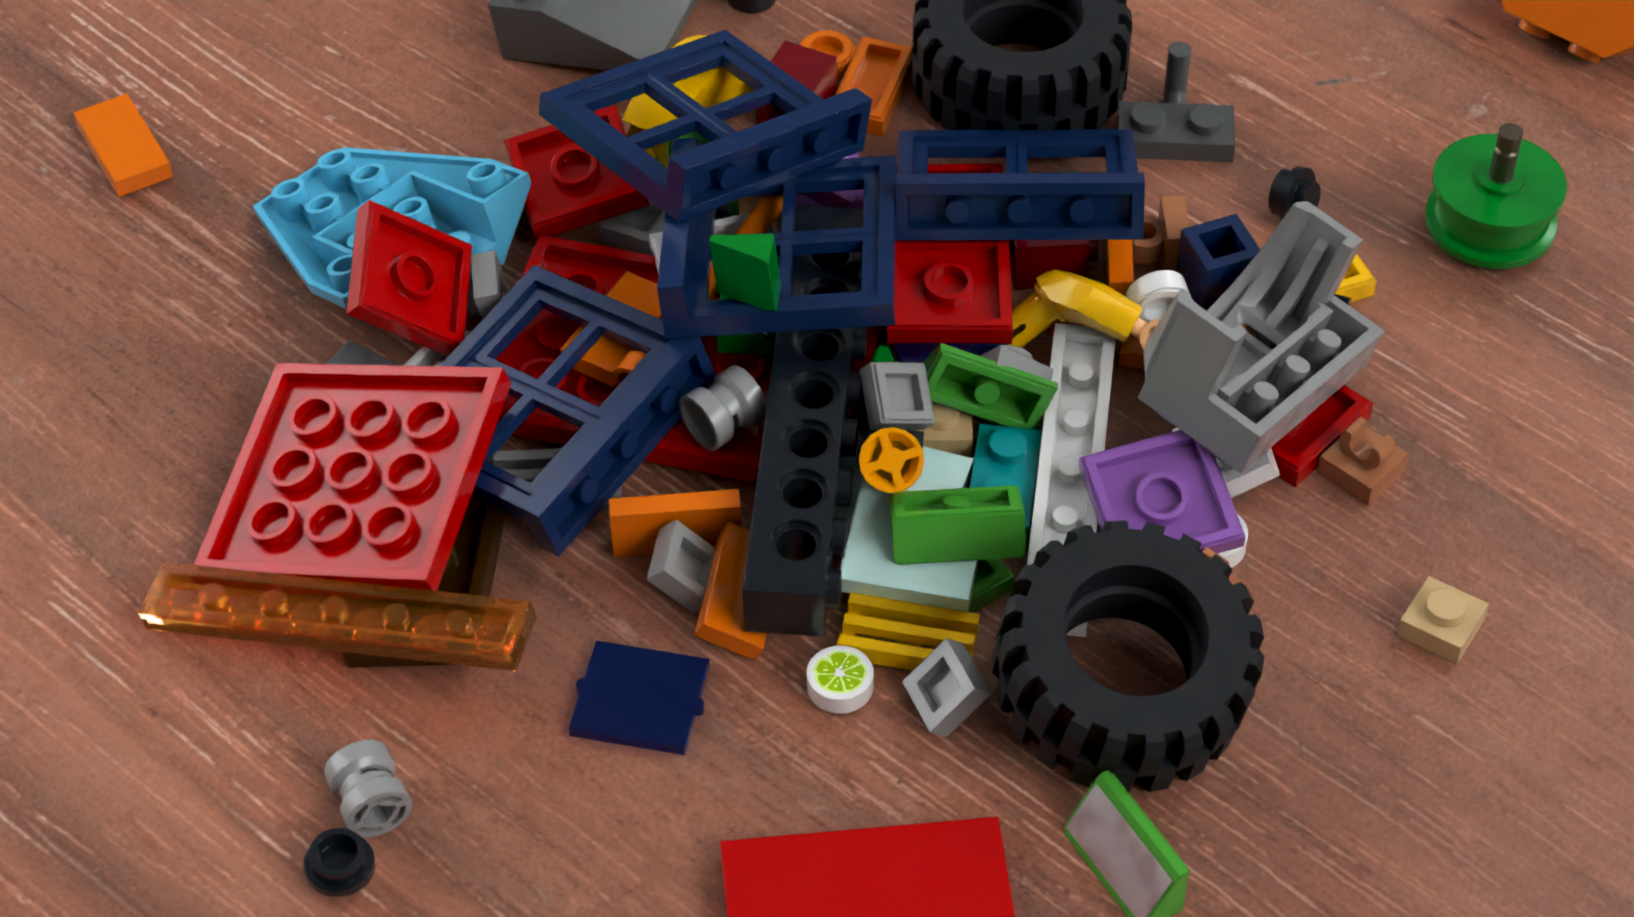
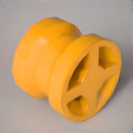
M895 427L880 429L871 434L861 447L859 454L860 471L866 482L877 490L887 493L904 491L914 485L922 474L924 466L923 449L918 440L906 430Z

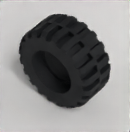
M917 0L915 3V15L913 16L912 84L915 94L922 101V107L936 122L941 120V126L945 130L1099 129L1107 122V118L1117 111L1119 101H1122L1123 93L1126 91L1133 24L1131 11L1126 6L1127 0ZM1029 44L1045 48L1046 50L1016 52L995 46Z
M1119 520L1105 521L1102 532L1094 533L1092 526L1089 525L1068 531L1064 545L1059 540L1050 541L1037 551L1033 564L1023 567L1014 582L1011 596L1008 598L996 637L997 642L992 661V674L998 678L995 694L1000 710L1005 713L1014 711L1009 727L1020 743L1027 744L1033 740L1039 746L1035 756L1036 759L1051 770L1058 763L1072 770L1069 780L1089 787L1092 778L1096 779L1100 773L1106 770L1114 773L1129 793L1133 783L1143 782L1147 792L1168 789L1175 773L1183 781H1188L1202 773L1208 760H1217L1229 746L1255 695V688L1262 675L1265 656L1259 648L1264 640L1261 619L1257 615H1249L1254 600L1246 586L1242 582L1234 585L1230 582L1229 577L1233 569L1219 555L1215 554L1209 559L1199 552L1202 543L1186 534H1183L1180 540L1164 535L1165 526L1145 522L1142 530L1128 529V521ZM1101 618H1122L1141 623L1159 633L1175 649L1183 663L1187 682L1172 691L1152 696L1127 695L1111 690L1092 679L1079 666L1069 649L1066 634L1087 621Z

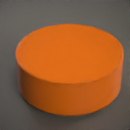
M822 30L806 36L800 43L801 46L836 56L837 82L843 79L855 53L854 43L848 36L832 30Z

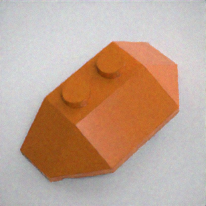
M1501 0L1506 12L1521 18L1518 25L1519 28L1544 39H1550L1553 33L1570 42L1568 51L1588 61L1599 63L1601 57H1619L1634 52V0Z

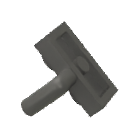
M1174 42L1168 48L1164 103L1119 101L1117 129H1133L1136 158L1233 162L1235 152L1234 106L1187 104V85L1192 49L1185 42Z

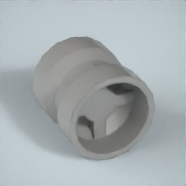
M737 365L730 366L717 374L713 380V385L709 389L696 387L683 395L679 400V411L687 430L695 441L708 451H717L731 442L734 430L739 428L751 429L765 420L767 402L760 386L744 368Z
M372 739L361 740L346 745L332 755L324 768L325 779L331 793L336 798L342 800L340 812L347 829L356 832L362 838L377 837L392 831L407 819L413 808L412 799L405 784L399 778L394 777L396 766L388 747L381 741Z

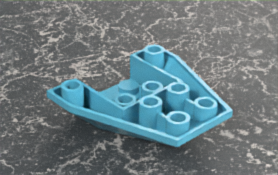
M343 147L322 155L315 166L295 179H289L276 185L272 189L271 194L253 205V208L260 222L309 291L347 309L357 209L368 200L471 244L472 255L495 250L500 265H503L532 182L527 172L488 158ZM472 266L470 267L469 281L472 280Z

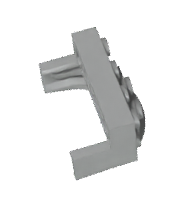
M1310 202L1294 203L1249 265L1207 311L1196 304L1184 289L1177 293L1153 330L1144 348L1145 383L1137 398L1159 413L1164 420L1175 425L1208 449L1217 459L1227 463L1241 474L1366 367L1385 330L1335 296L1363 239ZM1241 324L1252 327L1258 339L1249 334ZM1266 345L1271 346V347H1275V348L1272 350V349H1270L1269 347H1267Z

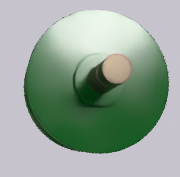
M1505 123L1501 125L1498 134H1479L1460 139L1443 150L1436 160L1432 176L1433 191L1428 198L1425 209L1426 227L1432 239L1441 249L1462 262L1490 269L1516 268L1542 257L1554 242L1558 227L1557 214L1564 204L1567 192L1566 177L1563 169L1554 157L1536 144L1522 139L1523 129L1517 124Z

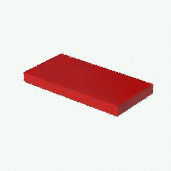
M999 817L720 841L727 917H1015Z

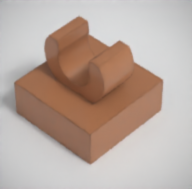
M1185 195L1161 196L1158 218L1144 214L1143 240H1134L1133 262L1150 264L1160 260L1161 270L1176 271L1181 229L1190 227Z
M1359 417L1320 456L1317 473L1369 506L1406 471L1410 453L1397 446L1394 438L1389 434L1383 437L1367 427V420Z

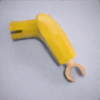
M1054 269L1036 277L1037 282L1034 284L1036 291L1012 309L1013 330L1021 324L1024 325L1013 332L1012 344L1008 345L1024 347L1059 319L1062 323L1068 321L1071 324H1083L1122 343H1125L1129 334L1140 339V344L1144 350L1150 335L1161 319L1147 322L1139 318L1144 307L1111 287L1074 273Z

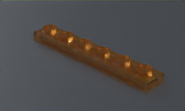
M162 562L138 613L146 629L508 671H517L536 620L532 603L526 600Z

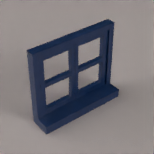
M723 30L541 93L539 115L678 222H681L863 151L872 99L857 88L823 99L730 32ZM721 66L754 91L704 108L672 83ZM645 93L678 119L626 137L593 111ZM770 103H773L786 113L738 132L723 122ZM694 131L709 141V143L669 157L668 168L644 151Z
M1133 129L1020 131L899 130L898 170L895 179L896 241L1143 240L1145 179L1144 173H1138ZM1105 157L1106 172L1028 173L1027 158ZM928 158H1006V173H927Z
M697 137L673 139L671 156L698 147ZM895 155L843 158L745 196L783 195L781 232L759 233L775 235L781 281L776 311L762 310L735 299L708 300L712 261L709 240L710 235H714L716 208L678 222L665 212L657 284L665 339L895 325V179L897 174ZM864 190L863 227L795 231L797 194ZM862 251L861 291L791 295L793 255Z
M533 265L439 365L503 367L512 383L508 394L519 400L497 423L471 496L528 523L539 547L558 557L681 419L679 411L680 398L696 387L708 388L716 376L700 336L665 339L661 319L536 265ZM543 308L584 326L585 328L538 379L496 360ZM605 335L644 352L646 355L598 407L560 390L556 386L598 339ZM536 408H539L580 427V429L530 483L487 461Z

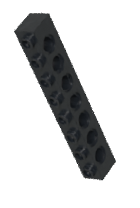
M796 205L795 231L863 227V208ZM862 251L793 255L791 295L861 291ZM868 327L776 332L743 583L744 631L824 637L827 610H840L842 570H832L833 557L845 558L848 520L847 518H837L838 506H851L853 468L843 467L844 457H856L858 419L848 418L849 408L861 409L862 383L860 371L853 370L854 361L866 362Z

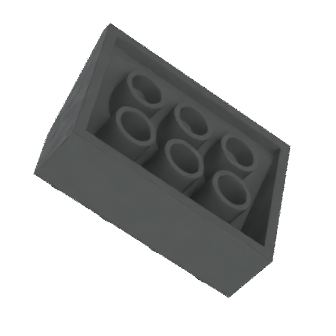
M491 0L488 8L502 58L610 70L671 49L699 0Z

